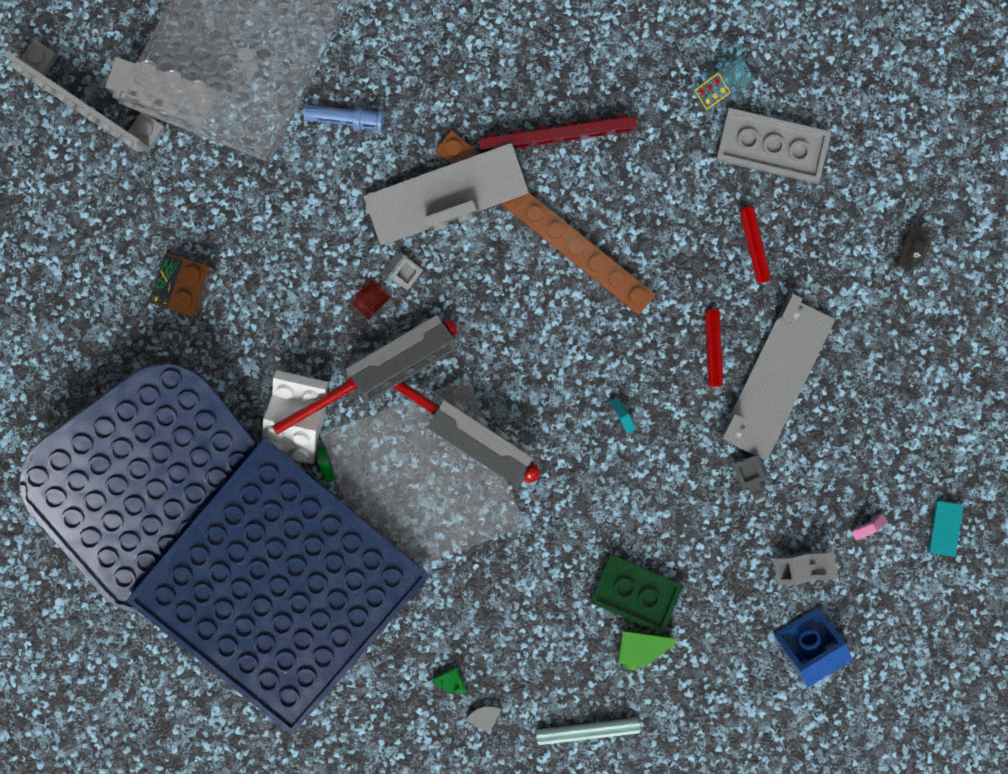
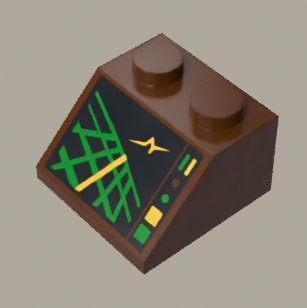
M165 253L148 303L199 320L216 270L209 266Z

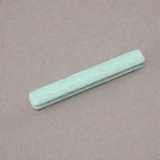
M638 718L538 729L536 731V739L538 745L629 735L640 733L641 726Z

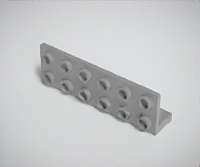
M33 39L20 59L7 50L3 54L10 60L8 65L18 73L57 97L70 108L75 109L94 124L96 123L115 138L120 134L118 139L136 152L142 149L149 153L165 130L162 124L141 112L127 132L45 77L58 55L35 39Z
M795 294L786 298L719 436L720 439L750 454H759L763 460H768L835 321L834 318L801 303L803 298Z

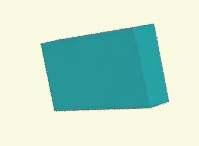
M935 500L927 549L928 553L956 557L964 505Z

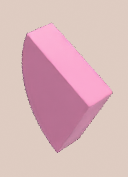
M880 513L870 518L871 522L857 526L852 532L854 538L859 540L878 532L888 522L885 516Z

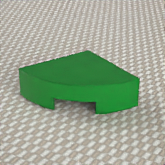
M327 445L319 446L317 449V461L324 480L327 483L336 481Z
M457 666L432 677L434 683L444 691L454 694L467 692Z

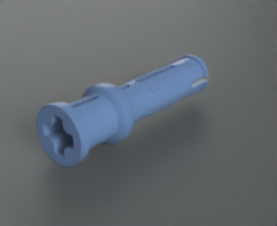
M306 104L304 108V121L353 126L356 130L366 128L382 133L385 123V110H363V107L360 106L355 107V109H343Z

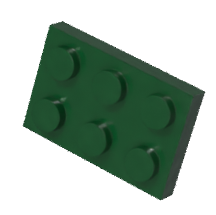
M610 553L590 603L664 634L684 585Z

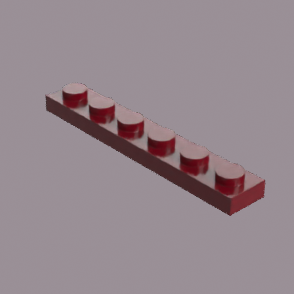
M624 113L615 115L613 119L603 121L602 117L588 119L585 124L578 125L576 121L562 123V127L551 128V125H542L536 127V131L525 132V129H516L510 131V135L499 136V133H489L483 135L484 139H479L480 154L507 144H512L515 150L635 132L637 128L636 116L629 117V114Z

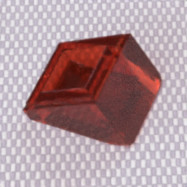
M372 280L354 296L351 304L367 320H370L391 297Z

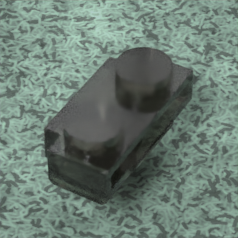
M916 223L911 225L895 264V269L910 275L914 273V270H921L933 240L932 237L928 236L930 229Z

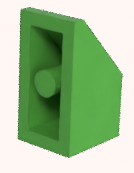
M621 628L617 661L623 664L622 668L629 670H638L639 666L646 667L676 644V638L673 635Z

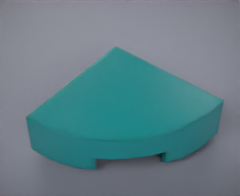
M616 397L609 401L626 433L628 434L635 430L632 418L621 400Z

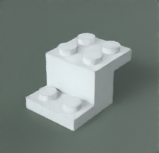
M276 370L273 377L272 397L263 419V439L265 437L268 438L290 458L298 462L313 464L316 458L317 439L325 419L326 407L278 435L274 432L272 425L327 394L328 382Z

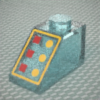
M741 57L717 71L693 89L692 92L704 112L707 113L748 89L755 81V78Z

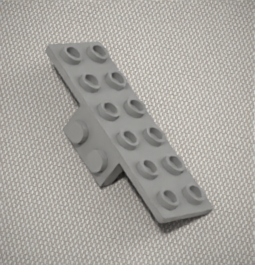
M507 144L364 196L378 240L381 245H385L431 228L434 229V232L449 227L448 222L458 219L459 223L473 219V213L527 195L529 191L512 144Z

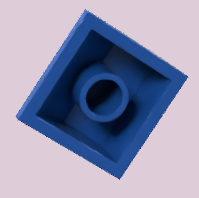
M819 607L774 633L782 650L807 687L812 686L853 660L847 644Z

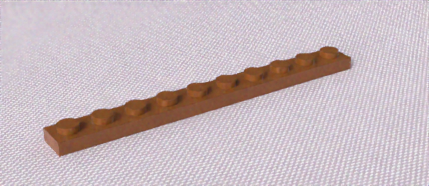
M452 130L435 150V153L450 165L480 154ZM530 193L500 204L638 316L656 295Z

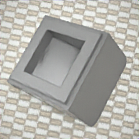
M397 252L385 267L383 273L408 291L423 269L404 254Z

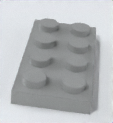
M728 108L716 161L818 184L821 179L831 131Z

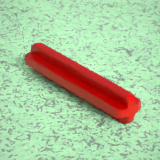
M753 206L742 208L740 215L756 282H769L771 275L755 208Z
M710 309L705 311L709 387L723 386L720 311Z

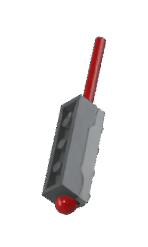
M437 315L431 319L426 318L416 328L409 332L400 333L389 344L378 346L367 357L356 359L346 368L349 378L346 383L272 425L276 435L282 433L355 389L365 404L453 352L455 350L453 337H455L458 330L456 323L450 319L441 321Z
M404 382L393 387L434 415L427 425L428 429L513 485L520 487L523 481L533 483L538 480L540 469L535 464L537 460L531 457L533 451L519 443L518 447H515L509 443L511 437L499 429L495 433L486 428L489 423L481 417L475 415L472 419L465 414L467 408L456 401H453L452 404L443 401L441 405H437Z

